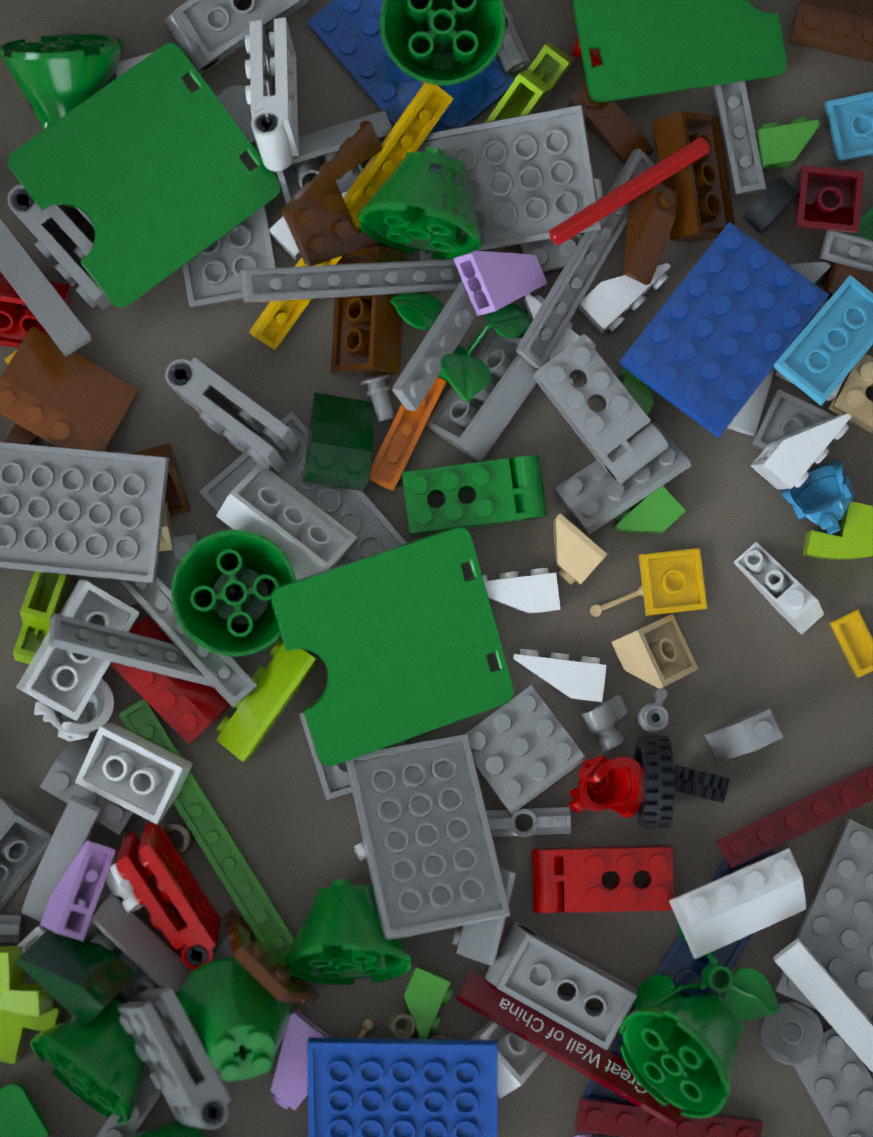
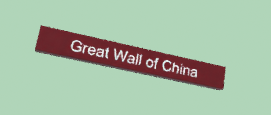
M471 970L456 997L457 1001L670 1126L675 1127L683 1110L670 1103L666 1107L659 1103L638 1083L624 1059L497 989L495 985Z

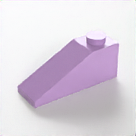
M86 841L50 895L40 925L55 933L83 941L116 850Z

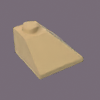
M560 513L553 521L556 566L561 569L557 574L570 585L574 582L580 585L606 557L607 553Z
M673 614L611 642L624 670L658 689L698 670V666Z

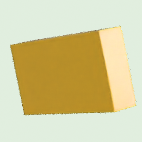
M859 610L852 611L830 622L829 624L855 677L859 678L872 672L873 638Z

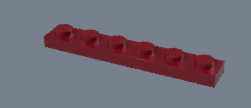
M873 765L716 840L729 869L872 801Z
M579 1097L574 1128L582 1132L622 1137H761L763 1122L760 1119L715 1114L707 1118H692L681 1115L675 1127H672L633 1103Z

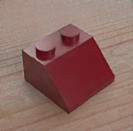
M803 165L797 174L796 191L798 192L794 202L796 227L858 233L864 171Z

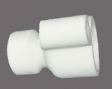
M116 863L112 865L105 882L114 896L122 897V905L127 914L145 906L138 903L134 896L132 885L128 879L124 880L120 876Z

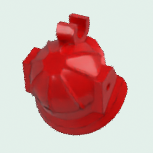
M602 755L582 762L578 773L580 776L578 781L580 788H574L569 792V795L574 799V801L569 802V807L575 813H579L585 808L591 812H601L609 809L623 817L630 818L635 815L644 800V770L632 758L617 757L607 759Z

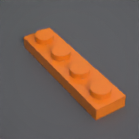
M437 377L416 411L406 410L404 405L401 404L371 466L369 481L394 492L447 381Z

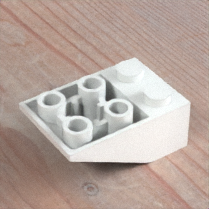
M849 413L833 416L769 442L750 466L777 490L792 489L794 486L798 488L808 478L809 473L807 470L814 462L816 464L820 463L828 454L829 449L826 447L833 439H840L848 430L849 426L846 423L852 416Z

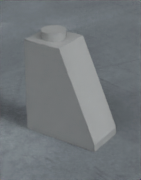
M758 708L704 734L717 762L754 752L783 738L770 709Z

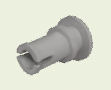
M389 374L373 375L360 382L361 385L367 384L369 391L366 393L367 396H371L377 422L395 417L388 394L390 386H386L385 379L390 377Z

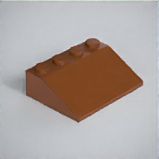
M32 326L0 377V415L54 447L103 452L139 390L75 351L66 357L50 336Z

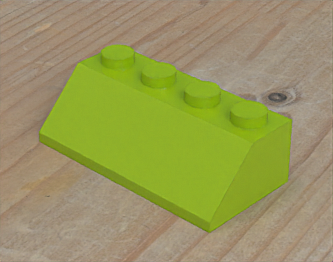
M279 640L269 654L273 657L267 667L261 665L251 679L255 682L257 688L235 706L238 709L231 718L225 716L217 727L216 731L220 734L216 740L241 761L245 762L251 758L319 661L318 658L305 649L286 651L283 642Z

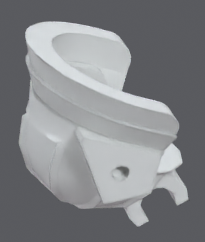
M101 678L77 721L40 701L35 704L34 714L36 716L43 715L44 722H51L53 727L58 729V737L71 742L88 738L91 731L97 730L100 726L107 723L113 712L114 698L110 687Z

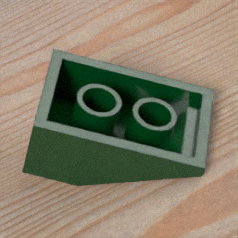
M314 392L303 482L357 491L364 490L369 482L373 453L374 407L372 402Z
M49 929L16 961L84 1027L105 1008L136 973L113 951L84 939L81 941L55 933Z

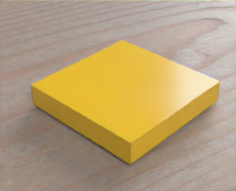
M700 548L638 555L646 616L708 609Z

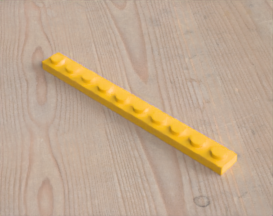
M423 84L382 142V150L372 156L343 197L356 229L360 228L358 216L362 208L403 160L405 154L418 150L454 99L439 86ZM342 256L314 266L336 265ZM301 257L298 263L295 265V267L309 265H305ZM311 299L270 301L249 333L273 350H276Z

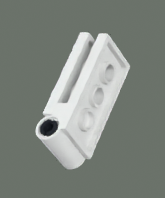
M286 17L274 19V32H269L270 47L262 20L250 21V34L245 35L247 54L250 53V59L245 60L246 75L250 79V85H246L245 91L247 103L251 104V127L263 164L271 171L286 169L292 163L293 157L299 156L297 55ZM271 50L275 51V57H272ZM273 76H275V95H273Z

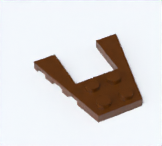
M371 121L361 122L359 125L360 129L352 138L348 137L339 146L340 151L330 161H326L319 168V174L311 182H306L281 210L305 265L314 266L379 244L368 237L360 228L356 229L336 183V179L382 150Z
M233 909L223 917L226 921L225 927L229 931L227 935L231 940L232 955L278 1001L290 1002L292 1000L294 1003L300 1001L302 1004L308 1002L311 1005L320 996L306 981L296 978L290 980L289 978L292 975L287 968L279 962L275 965L267 957L269 954L268 950L258 940L252 942L248 938L253 931Z

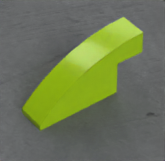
M551 42L545 44L528 70L517 75L485 123L536 114L575 60Z
M851 501L846 514L841 518V530L838 531V536L813 530L807 532L802 556L823 560H850L872 557L873 506Z
M34 572L20 610L23 625L13 650L16 661L30 664L50 630L51 618L54 614L60 613L66 602L72 575Z
M0 946V1010L38 1017L53 1010V996L40 984H24L23 968L16 963L23 954V946Z
M53 1003V1010L39 1017L0 1010V1061L16 1064L21 1058L27 1028L43 1032L60 1024L63 1006Z

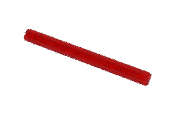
M703 137L695 139L549 230L551 240L557 246L563 244L710 152L707 141Z

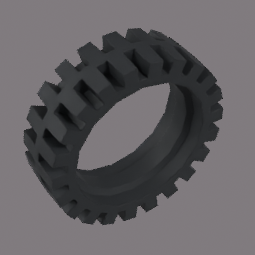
M663 735L638 736L634 760L644 770V800L636 812L637 822L640 828H669L674 812L673 794H675L674 761H672L673 752L671 750L670 738Z

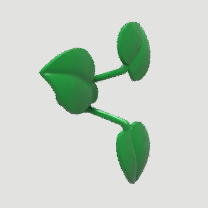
M425 292L398 294L390 300V303L394 305L398 314L405 322L414 328L422 330L431 329L445 307L439 299ZM513 303L497 311L483 314L489 322L485 324L465 351L461 346L457 345L453 353L446 354L441 360L442 371L438 376L448 381L466 403L477 393L485 389L492 378L491 371L485 363L477 358L469 357L487 331L494 327L495 331L502 337L517 338L526 333L533 321L528 313Z
M677 921L679 935L681 939L686 944H688L681 930V927ZM711 952L706 954L710 964L704 968L701 982L680 985L675 988L673 980L668 976L660 974L651 975L639 985L634 1005V1011L681 999L683 998L679 994L681 991L705 989L708 987L717 992H725L723 996L725 1005L738 1020L753 1021L779 1012L775 992L763 974L753 968L745 967L737 969L733 975L728 968L718 964V960Z

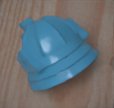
M840 460L826 462L807 471L809 476L800 487L796 488L794 486L792 489H783L782 496L788 503L793 505L792 507L798 519L804 520L807 518L811 522L821 525L823 530L827 529L829 535L841 530L838 521L846 514L851 499L856 497L848 474L844 475V463Z

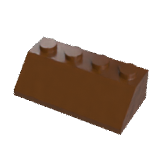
M798 0L788 43L873 63V0Z
M680 111L654 120V140L659 162L699 137H703L710 148V152L662 182L663 185L677 191L676 219L669 235L670 241L694 242L716 239L729 222L735 225L719 116Z
M372 246L343 255L337 265L405 261L406 252L383 246ZM398 294L335 297L331 358L332 373L362 375L399 373L402 318L394 305L390 303L391 298Z

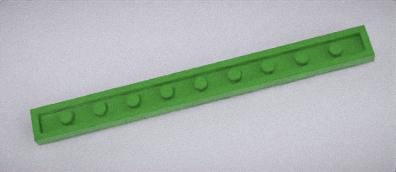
M144 698L118 714L128 731L182 757L155 711ZM190 770L173 804L254 935L268 950L269 954L267 956L275 965L279 962L284 966L285 959L295 937Z

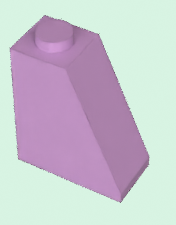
M473 251L453 259L477 316L497 311L547 284L543 269L536 255Z
M294 1008L290 1015L270 1090L274 1094L272 1098L284 1109L290 1107L294 1111L308 1095V1037L332 1038L296 1008Z

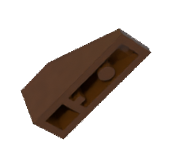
M587 83L570 99L568 107L583 106L586 127L624 164L633 149H641L647 156L654 151L653 147L615 101L597 103L590 98Z
M660 183L629 202L624 275L644 285H648L652 281L675 222L677 191Z

